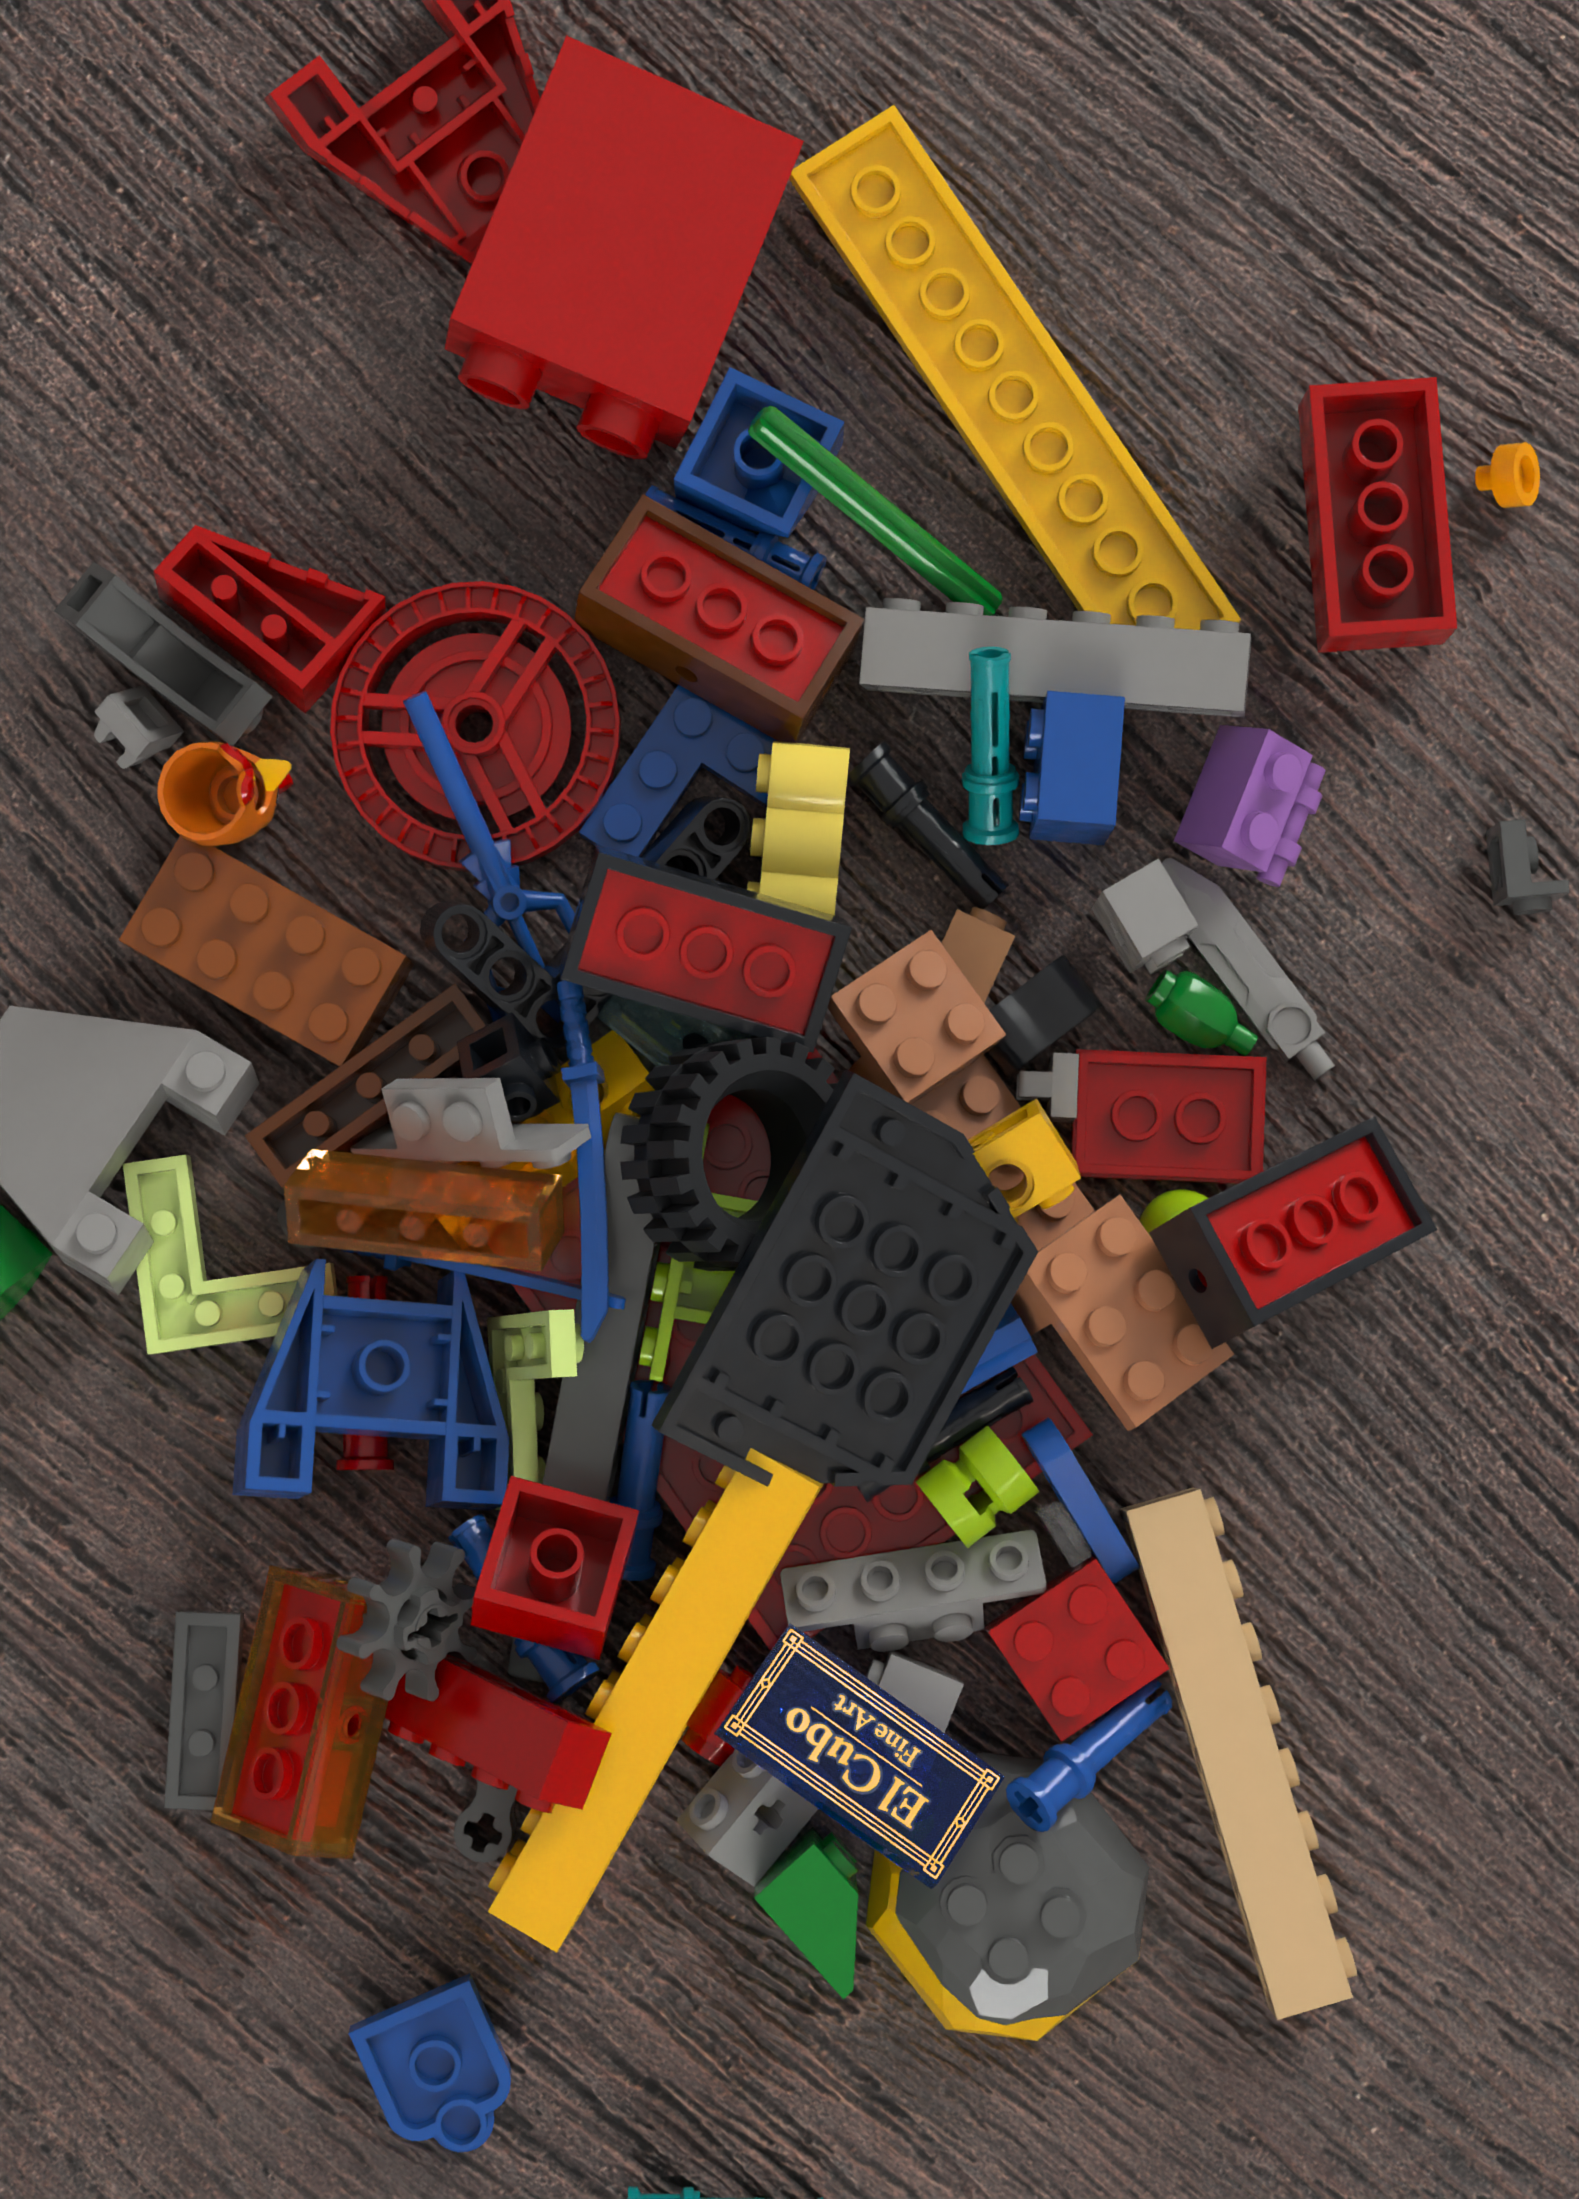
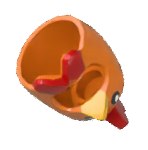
M192 743L177 750L163 766L157 788V798L161 813L167 823L180 836L202 846L238 843L253 836L271 822L275 814L278 795L294 784L289 774L292 764L287 760L263 759L228 743Z

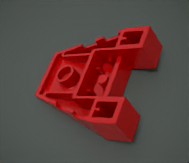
M421 0L449 40L360 108H358L320 55L270 92L264 100L305 154L472 265L535 113L540 96L533 78L534 71L528 53H525L513 17L515 13L510 0Z

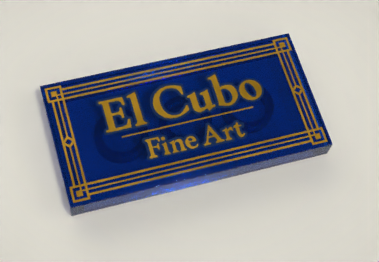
M791 1623L784 1629L714 1733L930 1889L937 1886L1005 1778L1000 1772Z

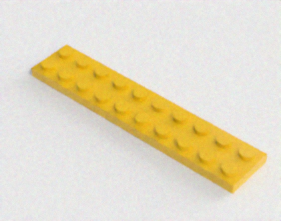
M892 105L795 167L791 172L789 180L1078 611L1107 613L1111 615L1110 624L1136 626V617L1140 615L1174 618V628L1200 630L1201 620H1226L1240 623L1241 618L895 105Z

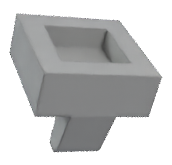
M144 685L108 695L94 711L100 718L94 732V737L99 743L117 738L123 744L125 752L116 761L123 769L140 764L159 751L170 748L184 732Z
M1053 1053L1049 1057L1048 1072L1019 1071V1074H1017L1016 1100L1033 1101L1037 1098L1039 1102L1047 1103L1046 1114L1051 1122H1073L1077 1115L1079 1054Z

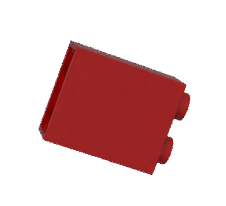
M566 35L450 317L444 349L465 358L458 374L460 382L477 394L512 408H529L536 389L580 407L584 410L577 424V431L592 443L625 457L646 459L654 440L677 449L692 420L804 141Z

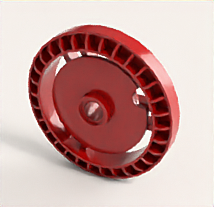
M485 581L450 583L423 590L396 604L372 623L354 645L339 674L331 707L330 736L334 762L345 791L361 816L386 841L409 856L439 868L469 872L458 862L471 852L464 835L443 832L422 824L402 811L391 800L380 783L371 760L370 747L384 748L389 766L405 791L426 809L445 818L456 820L403 703L405 699L427 691L477 805L489 808L500 830L498 833L491 834L494 842L503 839H510L511 866L528 864L556 850L575 835L586 823L606 793L612 781L620 752L621 717L617 692L605 660L589 635L566 612L541 596L515 586ZM489 621L508 624L501 636L486 633H467L451 636L431 644L416 654L402 668L391 685L388 694L375 693L386 670L398 655L426 634L438 628L460 622ZM524 631L543 641L536 653L517 642ZM556 652L566 662L582 691L586 712V733L580 762L569 784L554 803L546 808L541 798L560 775L568 757L572 736V720L567 697L558 678L548 666ZM370 709L383 710L382 732L368 731ZM476 712L491 716L493 720L492 731L483 741L475 743L461 738L460 727L467 716ZM531 806L536 817L513 828L509 817Z

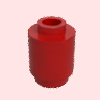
M737 1665L731 1674L719 1669L702 1700L686 1723L689 1728L682 1737V1741L700 1756L721 1767L744 1739L740 1734L736 1737L726 1730L724 1726L732 1714L737 1715L760 1679ZM761 1684L759 1685L757 1690L754 1692V1694L752 1695V1697L750 1698V1700L738 1716L739 1719L742 1718V1716L744 1715V1713L746 1712V1710L748 1709L756 1695L761 1690ZM764 1688L742 1719L743 1722L746 1721L767 1688ZM766 1697L763 1698L746 1723L751 1728L759 1720L763 1721L772 1707V1703ZM733 1717L727 1727L737 1734L740 1728L737 1727L735 1730L731 1725L733 1722L738 1724L739 1721ZM744 1726L743 1729L748 1732L751 1731L748 1727ZM743 1730L741 1731V1733L745 1736L748 1734Z

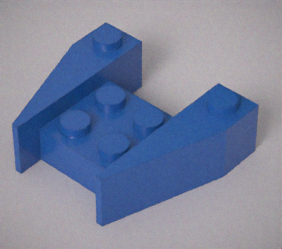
M315 1259L302 1270L237 1428L232 1495L299 1499L312 1493L315 1432L429 1440L425 1507L484 1511L501 1507L507 1489L510 1439L465 1273L452 1271L438 1280L437 1304L324 1295L326 1259Z

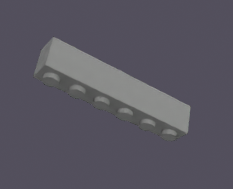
M884 598L882 608L866 607L859 684L867 691L971 698V661H969V652L981 647H1001L1009 650V653H1011V661L1009 662V701L1043 703L1047 691L1125 697L1124 709L1245 718L1251 633H1239V623L1201 620L1200 630L1174 628V618L1140 615L1136 617V626L1110 624V614L1094 611H1074L1072 621L1047 620V610L1034 607H1009L1008 617L983 615L984 606L963 602L946 603L945 612L920 611V601L904 598Z

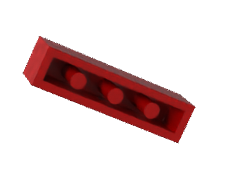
M447 1654V1657L438 1662L435 1670V1681L439 1689V1696L436 1700L428 1701L405 1691L406 1674L399 1680L395 1695L391 1700H385L374 1695L371 1696L367 1709L390 1720L387 1728L388 1732L418 1744H423L425 1740L431 1742L428 1751L430 1755L457 1766L465 1767L467 1762L474 1765L471 1773L473 1778L504 1790H508L509 1785L518 1789L514 1797L517 1802L545 1813H552L555 1804L583 1810L612 1734L472 1662H467Z

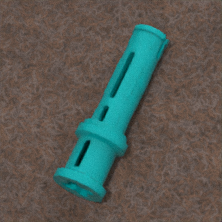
M981 647L969 652V661H971V764L967 765L962 773V786L968 791V820L962 824V834L964 839L975 844L1000 845L1016 840L1019 836V824L1013 819V790L1019 786V774L1015 766L1009 763V662L1011 661V653H1009V650L1001 647Z

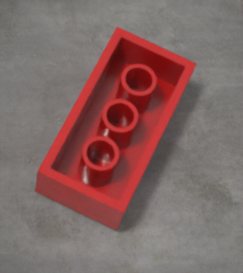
M1437 377L1309 385L1298 406L1318 653L1443 645L1457 629Z

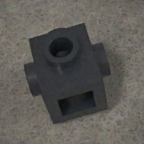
M512 1012L457 1041L463 1078H500L512 1124H520L560 1102L555 1075L561 1072V1066L555 1051L545 1038L535 1040Z

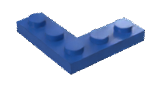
M678 685L600 800L598 806L579 831V834L594 846L599 845L641 857L702 767L767 809L768 793L756 792L759 754L771 755L773 741L777 740Z

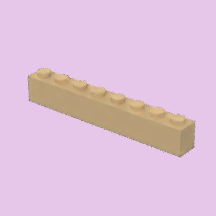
M1192 1487L1121 1508V1515L1133 1555L1140 1566L1138 1569L1165 1662L1170 1668L1168 1673L1268 2009L1277 2020L1353 1998L1347 1978L1357 1976L1355 1962L1346 1938L1335 1939L1328 1915L1338 1912L1337 1902L1328 1876L1326 1874L1316 1876L1309 1851L1319 1849L1317 1835L1308 1811L1298 1813L1290 1788L1300 1785L1297 1768L1289 1748L1279 1750L1271 1725L1281 1722L1280 1712L1271 1686L1260 1687L1253 1662L1262 1660V1653L1252 1623L1241 1624L1234 1599L1243 1597V1590L1233 1560L1222 1562L1215 1537L1224 1535L1225 1531L1214 1497L1203 1499L1201 1489Z

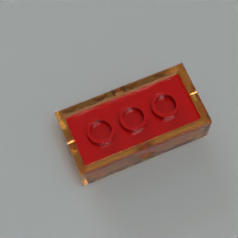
M270 1565L211 1823L292 1856L353 1859L389 1700L361 1690L360 1684L371 1670L373 1664V1653L367 1658L362 1659L340 1651L337 1648V1639L341 1635L353 1634L363 1625V1615L367 1613V1604L362 1596L348 1591L347 1584L350 1579L326 1572Z

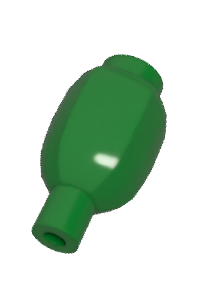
M1165 969L1156 978L1146 995L1145 1001L1155 1007L1158 1022L1181 1039L1198 1047L1211 1049L1225 1044L1240 1055L1246 1056L1258 1039V1035L1238 1023L1236 1009L1231 1000L1218 988L1195 973L1184 971L1175 975Z

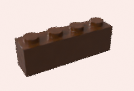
M454 983L251 1130L245 1137L283 1189L292 1191L306 1184L350 1152L352 1145L380 1127L390 1123L381 1090L383 1087L396 1079L452 1078L461 1071L457 1041L487 1025L461 989Z

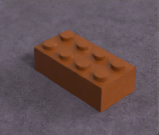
M179 836L119 938L120 942L337 1067H340L367 1047L414 966L406 955L216 847L202 846L186 840L182 836Z

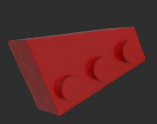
M197 525L186 534L153 571L158 595L163 602L305 714L339 677L354 645L372 623L386 613L384 595L366 589L365 593L329 580L328 574L312 568L305 571L273 559L269 552Z

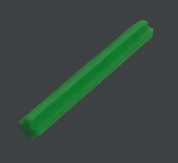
M764 407L758 412L748 428L749 435L950 600L953 602L984 606L983 615H994L1003 600L1000 591L776 407Z

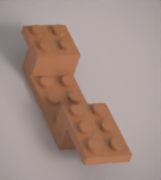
M932 930L831 995L827 1008L861 1055L848 1069L849 1071L854 1072L965 1135L967 1140L1021 1108L984 1056L985 1053L1006 1036V1033ZM1004 1164L996 1167L988 1178L992 1185L998 1187V1189L1008 1190L1016 1187L1022 1181L1024 1172L1015 1165ZM1074 1182L1072 1184L1075 1188L1074 1191L1060 1203L1047 1209H1041L1039 1204L1016 1217L1019 1221L1018 1225L1024 1228L1038 1253L1013 1297L1011 1304L1020 1316L1030 1336L1050 1324L1053 1325L1126 1430L1130 1431L1232 1357L1234 1353L1226 1342L1211 1349L1153 1239L1121 1194L1095 1211Z

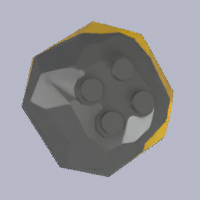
M977 1751L968 1759L984 1771L989 1769L999 1776L1000 1779L992 1791L990 1789L987 1791L942 1863L944 1868L937 1879L923 1871L924 1866L876 1833L866 1926L946 2030L1038 2041L1139 1960L1149 1866L1092 1793H1089L1085 1798H1073L1057 1812V1821L1048 1831L1039 1832L1027 1826L1011 1808L1007 1799L1006 1788L1015 1778H1027L1044 1763L1043 1759ZM964 1761L969 1767L983 1775V1772L968 1761ZM963 1763L960 1765L978 1779L981 1778V1776H979L977 1773H975L970 1768L965 1766ZM957 1767L924 1793L931 1799V1803L924 1805L912 1824L914 1825L913 1831H909L894 1819H891L886 1824L932 1856L978 1781ZM987 1771L984 1777L987 1779L988 1776H991L993 1781L991 1783L987 1781L986 1784L992 1787L997 1778ZM979 1784L958 1818L964 1816L983 1784ZM983 1787L978 1797L972 1804L971 1808L964 1817L965 1822L968 1819L971 1812L973 1811V1809L975 1808L978 1801L980 1800L981 1796L987 1789V1787ZM907 1810L901 1811L900 1815L904 1817ZM957 1820L958 1825H963L962 1820ZM956 1822L934 1855V1859L938 1857L955 1830ZM882 1826L884 1830L889 1832L891 1835L896 1837L898 1840L903 1842L905 1845L910 1847L912 1850L917 1852L926 1860L930 1859L928 1856L923 1854L921 1851H919L917 1848H915L910 1843L905 1841L903 1838L898 1836L896 1833L891 1831L889 1828H887L886 1826ZM962 1827L957 1828L937 1861L940 1862ZM882 1829L877 1830L926 1865L927 1862ZM935 1863L937 1870L934 1873L930 1870L932 1865L929 1864L926 1870L936 1876L942 1866Z

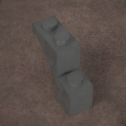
M95 562L90 565L54 610L55 613L107 656L133 672L183 715L231 746H234L240 737L248 735L256 728L263 716V708L272 698L255 681L218 657L141 597L119 577Z

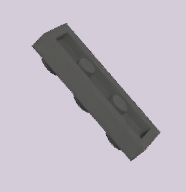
M195 1610L176 1611L164 1808L230 1811L233 1809L244 1613Z

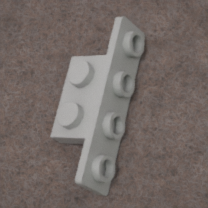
M500 1078L396 1079L381 1089L391 1124H386L352 1145L350 1149L353 1160L378 1161L381 1167H396L410 1161H428L430 1167L443 1168L462 1161L480 1162L483 1168L502 1167L512 1162H532L534 1168L547 1169L569 1161L571 1159V1152L589 1140L591 1133L588 1124H512Z
M1034 1530L982 1537L968 1549L962 1541L785 1568L780 1573L789 1630L793 1629L798 1633L854 1624L857 1650L871 1648L878 1652L895 1651L905 1647L910 1641L935 1638L942 1642L965 1639L973 1631L985 1630L983 1603L1038 1595L1046 1591L1043 1563L1037 1533Z

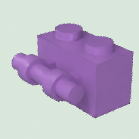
M1220 725L1174 842L1217 866L1257 871V880L1270 886L1280 887L1287 867L1295 866L1302 847L1297 842L1308 814L1316 813L1323 795L1318 792L1326 770L1310 762L1312 754L1270 729Z

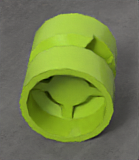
M988 1425L959 1447L960 1459L957 1462L953 1463L942 1460L915 1481L967 1549L996 1527L995 1514L997 1512L1003 1511L1012 1514L1039 1493L1033 1481ZM976 1480L983 1490L979 1494L972 1495L967 1499L963 1493Z

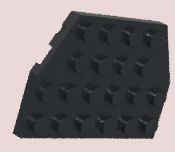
M845 1069L651 1426L658 1432L767 1487L773 1474L746 1460L750 1448L820 1483H831L835 1487L858 1486L863 1482H878L881 1485H912L1038 1253L1024 1228L1018 1225L1010 1213V1206L998 1187L992 1185L973 1155L975 1151L965 1135L854 1072Z

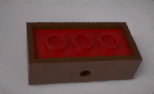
M642 494L580 589L574 621L586 633L773 739L781 742L798 743L853 654L864 618Z

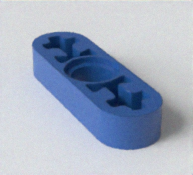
M1047 1417L1023 1432L1021 1436L1090 1553L1098 1560L1112 1583L1116 1584L1138 1570L1140 1566L1052 1420Z

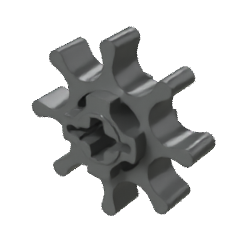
M391 1539L386 1546L391 1560V1569L387 1579L378 1585L352 1577L347 1584L349 1592L360 1595L365 1599L367 1613L363 1615V1625L358 1631L353 1634L341 1635L337 1639V1648L340 1651L362 1659L367 1658L373 1653L371 1670L360 1684L363 1692L385 1700H391L395 1695L399 1680L406 1674L405 1691L428 1701H434L439 1696V1689L435 1681V1670L438 1662L447 1657L446 1654L467 1662L474 1661L477 1656V1649L463 1644L458 1635V1627L463 1624V1614L473 1606V1596L476 1588L463 1583H458L452 1588V1578L455 1570L465 1558V1552L462 1549L436 1541L430 1548L427 1561L421 1567V1548L419 1546L398 1539Z

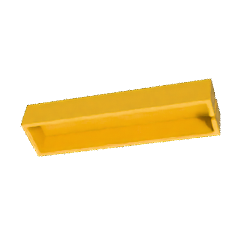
M750 1448L746 1460L773 1474L769 1486L767 1487L724 1465L715 1482L716 1485L725 1489L718 1504L708 1500L705 1507H701L682 1541L693 1547L686 1560L677 1556L672 1565L669 1564L650 1597V1600L659 1604L660 1607L654 1617L645 1613L640 1622L635 1624L617 1656L627 1662L622 1674L613 1669L608 1679L604 1680L585 1712V1715L595 1720V1725L612 1734L583 1810L555 1804L552 1813H545L531 1808L520 1830L530 1835L527 1843L518 1838L511 1851L507 1852L488 1885L490 1889L498 1893L488 1912L556 1953L576 1924L685 1731L686 1723L705 1695L824 1484Z

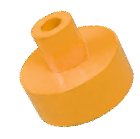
M1527 442L1499 445L1493 453L1491 465L1477 467L1475 472L1477 489L1479 491L1492 490L1496 502L1502 508L1532 505L1537 498L1540 486L1539 462L1534 448Z

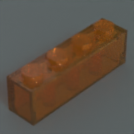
M311 1149L284 1184L289 1244L542 1272L564 1235L562 1175Z

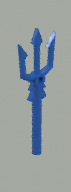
M427 691L415 694L405 699L403 703L471 851L458 862L478 880L473 886L488 902V908L484 914L498 927L507 920L518 945L544 968V962L522 914L524 912L555 909L569 934L575 913L564 893L520 889L519 866H511L510 839L494 842ZM490 970L489 979L493 989L496 992L506 989L497 986L493 972ZM555 1000L547 1001L541 1008L559 1023L561 1016L559 1005ZM487 1004L493 1022L502 1018Z

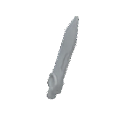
M1165 859L1162 865L1199 925L1188 937L1270 1048L1277 1050L1285 1062L1296 1056L1314 1081L1335 1066L1316 1041L1325 1034V1031L1317 1022V1015L1221 887L1175 859Z

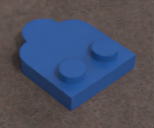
M470 1973L350 2025L349 2036L385 2118L397 2135L410 2141H424L434 2137L441 2146L454 2152L472 2151L486 2142L493 2130L494 2110L501 2106L508 2096L512 2073L509 2060Z

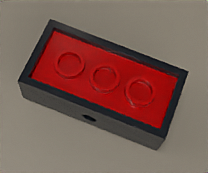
M596 845L561 959L559 973L560 978L565 981L757 1037L781 1038V1043L797 1042L810 1048L809 1052L813 1053L852 927L844 918Z
M1374 1116L1190 1207L1150 1231L1149 1234L1211 1349L1438 1229Z

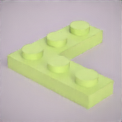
M179 1155L124 1163L123 1172L129 1215L145 1225L154 1241L136 1268L147 1354L153 1355L275 1337L299 1276L306 1266L207 1281L191 1157L189 1155ZM326 1263L324 1295L338 1296L334 1264Z
M574 1309L547 1310L487 1318L489 1365L510 1439L507 1486L510 1476L540 1484L543 1483L546 1465L543 1458L538 1456L537 1431L541 1430L543 1426L544 1405L540 1393L535 1392V1379L577 1376V1363H580L583 1357L584 1340L581 1337L580 1325L575 1323Z

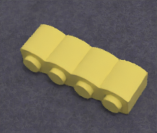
M773 741L771 755L759 754L756 792L768 793L766 819L753 818L750 856L762 857L760 882L748 881L747 890L835 916L850 748Z

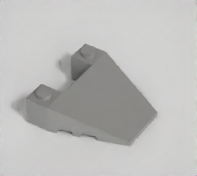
M9 1006L0 1019V1186L65 1264L119 1295L154 1241L143 1223L100 1197L165 1101L225 1136L260 1084L252 1062L198 1030Z

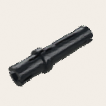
M1013 1366L983 1386L957 1400L919 1470V1476L931 1470L929 1466L931 1462L963 1444L985 1426L991 1427L1009 1414L1034 1402L1022 1378L1017 1377L1019 1375ZM863 1482L857 1488L868 1503L892 1485H881L878 1482Z

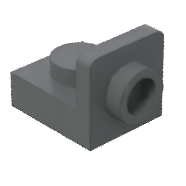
M1525 819L1500 821L1486 831L1493 906L1513 905L1515 915L1543 913L1553 910L1552 901H1556L1570 893L1569 880L1532 882L1531 874H1536L1538 870V847L1534 836H1527Z

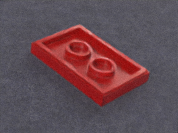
M1076 1049L1074 1051V1054H1079L1077 1115L1076 1119L1071 1122L1070 1153L1077 1162L1081 1178L1239 1184L1263 1172L1267 1057Z

